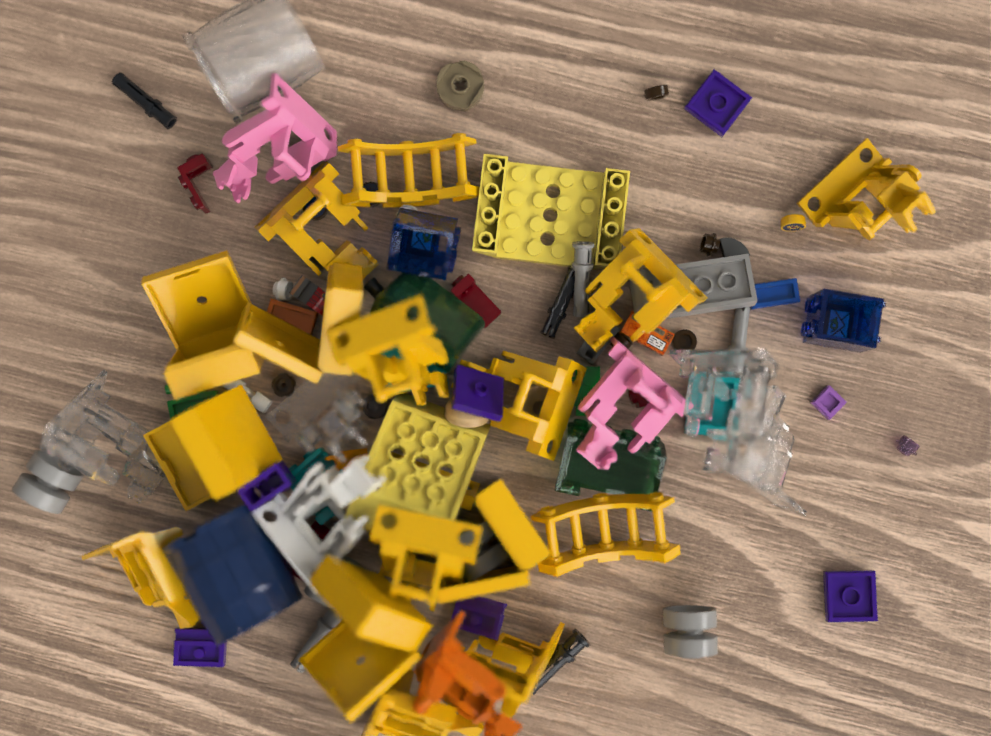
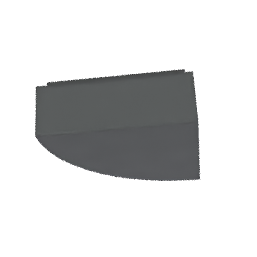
M719 239L723 257L749 253L746 246L736 239Z

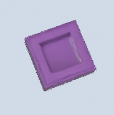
M827 385L810 403L827 420H830L847 402L830 385Z

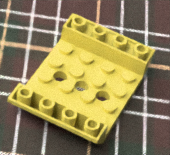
M484 154L472 251L499 259L569 267L574 262L575 248L572 247V243L587 241L595 243L594 248H592L591 263L594 264L592 270L605 269L621 253L622 244L619 240L623 237L630 171L606 168L604 173L508 162V156ZM550 186H555L559 189L560 194L556 198H550L546 194V189ZM546 210H553L556 212L557 218L555 221L548 222L544 219L543 213ZM545 233H549L554 237V243L546 246L542 244L540 237Z
M404 392L398 393L390 404L368 455L370 460L365 462L366 465L364 466V469L370 476L374 475L377 478L384 475L387 479L382 482L383 485L371 494L364 498L359 495L356 500L349 503L344 519L351 515L357 521L366 515L369 521L363 529L372 532L378 505L455 521L489 433L490 424L485 423L473 428L453 425L444 417V407L426 401V405H417L414 396ZM394 449H400L404 452L405 456L401 459H395L391 456L390 452ZM418 458H424L428 461L429 465L425 468H419L414 461ZM448 467L452 470L453 474L450 477H443L439 473V469ZM387 513L381 518V525L385 528H391L396 523V517L391 513Z

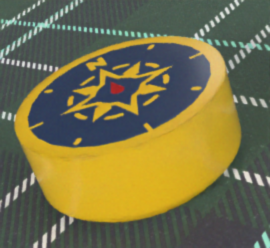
M791 214L781 218V229L784 231H799L806 227V218L803 215Z

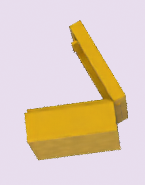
M227 250L142 277L141 284L176 348V352L166 365V370L164 371L174 400L260 373L265 357L234 342L241 313L247 302L251 303ZM203 296L207 300L204 303H200L197 301V298Z
M333 263V266L329 265L320 339L247 302L240 316L234 342L316 384L323 372L352 376V371H350L348 365L341 367L334 364L327 331L360 318L363 295L362 266ZM342 332L337 337V344L339 347L347 345L349 341L348 334Z
M242 384L190 409L143 435L185 511L211 498L217 500L241 488L283 460Z
M501 478L479 492L474 502L517 565L488 571L466 584L464 579H462L461 585L457 584V586H451V582L441 581L437 594L439 604L530 585L528 570L551 555Z
M326 554L309 579L312 582L310 585L342 621L298 660L346 718L352 722L422 658L417 648L433 625L404 596H390L392 584L384 576ZM360 657H365V661L362 664H357V660Z

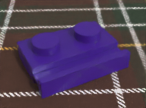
M480 596L459 599L455 603L451 620L462 611L465 615L458 629L498 640L507 604Z
M177 627L175 629L173 666L224 667L226 665L227 642L216 646L206 628L180 629V627Z

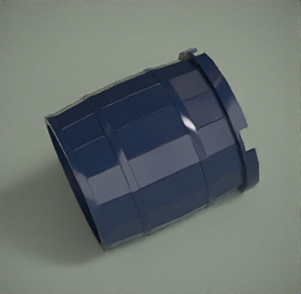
M246 504L196 528L195 533L185 538L182 536L162 549L166 557H171L179 581L190 603L216 646L258 626L304 598L286 557L253 518L252 512Z

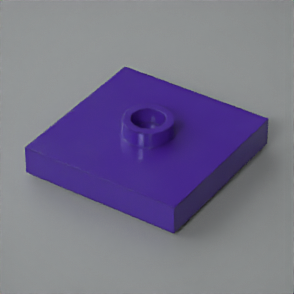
M713 69L684 109L719 136L723 137L752 97Z
M457 364L454 369L452 409L500 422L503 417L504 378Z
M874 570L823 571L826 622L878 621L876 573Z

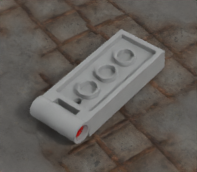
M749 253L676 264L708 298L704 302L697 304L690 312H687L679 305L666 319L755 306L758 300ZM648 269L638 270L654 288L663 285ZM630 278V290L634 314H636L648 300L646 299L647 295Z

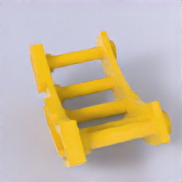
M456 133L451 135V138L424 143L402 141L399 144H374L362 142L361 139H350L346 144L338 146V152L351 154L353 177L351 192L341 195L342 205L369 208L370 203H382V208H400L403 205L420 207L439 205L440 200L452 198L453 202L479 197L480 187L470 185V182L467 180L465 147L477 144L476 139L467 137L465 133ZM455 149L458 182L456 186L445 188L442 185L440 152ZM430 153L433 187L428 191H418L415 189L412 155ZM361 155L375 156L378 185L376 192L366 191V188H363ZM385 156H403L405 190L403 192L391 193L388 190Z
M662 492L618 495L597 493L591 498L575 500L557 506L542 507L540 512L531 515V520L545 524L548 549L551 555L538 563L539 572L558 577L571 570L584 567V561L597 559L598 563L617 561L621 559L622 555H635V560L667 563L681 554L680 545L669 543L665 535L663 508L674 503V497L663 496ZM626 508L629 539L627 541H613L611 539L607 509ZM636 508L652 510L656 541H646L639 537ZM597 511L601 541L598 544L586 546L583 544L579 514ZM569 517L573 546L571 550L559 553L555 522Z

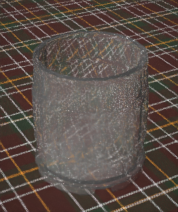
M245 0L211 19L193 34L188 31L182 35L190 51L192 50L197 57V63L228 113H231L236 124L244 120L242 116L264 107L261 105V102L270 96L271 74L276 73L295 90L313 76L325 70L317 49L288 0ZM277 85V89L280 95L283 97V91L280 88V86Z

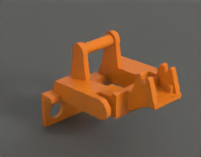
M460 611L426 644L421 655L422 658L419 659L413 671L417 675L416 681L420 683L413 703V709L418 714H424L428 711L431 704L442 700L447 705L458 708L457 712L464 718L473 720L472 723L475 725L483 722V736H514L522 729L523 725L503 713L498 714L494 709L496 701L501 700L506 694L505 685L493 676V672L461 651L460 649L463 644L454 639L465 615L464 612Z

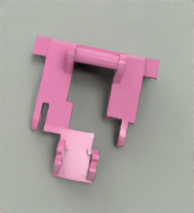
M276 73L271 74L270 96L261 102V105L266 110L230 129L222 138V143L229 148V159L219 169L213 171V176L215 177L217 188L223 190L225 184L232 191L234 201L237 203L241 202V198L244 200L248 199L251 190V178L257 176L258 158L255 155L260 153V147L271 141L274 164L266 173V180L271 184L282 179L288 181L295 176L300 181H304L310 176L312 166L322 160L325 162L337 155V131ZM277 85L282 89L284 97L280 95ZM324 129L328 132L330 140L326 137ZM292 130L302 140L288 147Z
M614 336L610 338L614 346L609 350L608 355L615 360V363L578 406V409L581 412H585L587 419L593 425L581 444L576 448V451L598 469L608 470L610 463H614L617 459V453L612 446L619 440L616 432L605 423L617 410L615 403L627 388L634 392L638 391L650 401L631 423L633 429L638 432L628 445L627 450L631 453H635L645 441L650 444L675 413L682 417L692 406L684 396Z

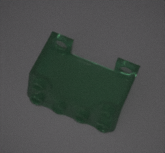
M408 266L376 296L370 314L421 295L429 324L434 326L436 333L430 335L442 341V345L448 355V363L441 365L434 362L433 364L437 368L444 369L449 373L485 327V322L478 313L414 266ZM415 305L409 307L406 312V316L410 321L417 319L419 316V309Z
M574 419L573 422L568 423L555 483L556 492L579 496L580 487L614 495L658 492L667 460L665 445L660 441L661 438L659 436H656L650 444L645 441L635 453H631L627 448L637 433L629 429H622V431L614 430L619 437V440L612 446L617 453V459L614 463H610L608 470L598 469L576 451V448L584 440L592 425L582 419ZM636 508V509H640V510H645V511H650V512H652L651 509Z

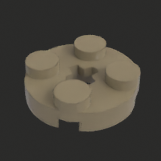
M459 61V63L453 64L451 62L445 65L437 76V94L447 107L454 110L468 111L477 105L483 97L484 79L482 73L477 66L468 61ZM465 81L466 89L456 90L455 82Z

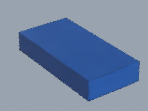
M797 278L755 284L758 301L755 306H750V309L754 310L801 302Z

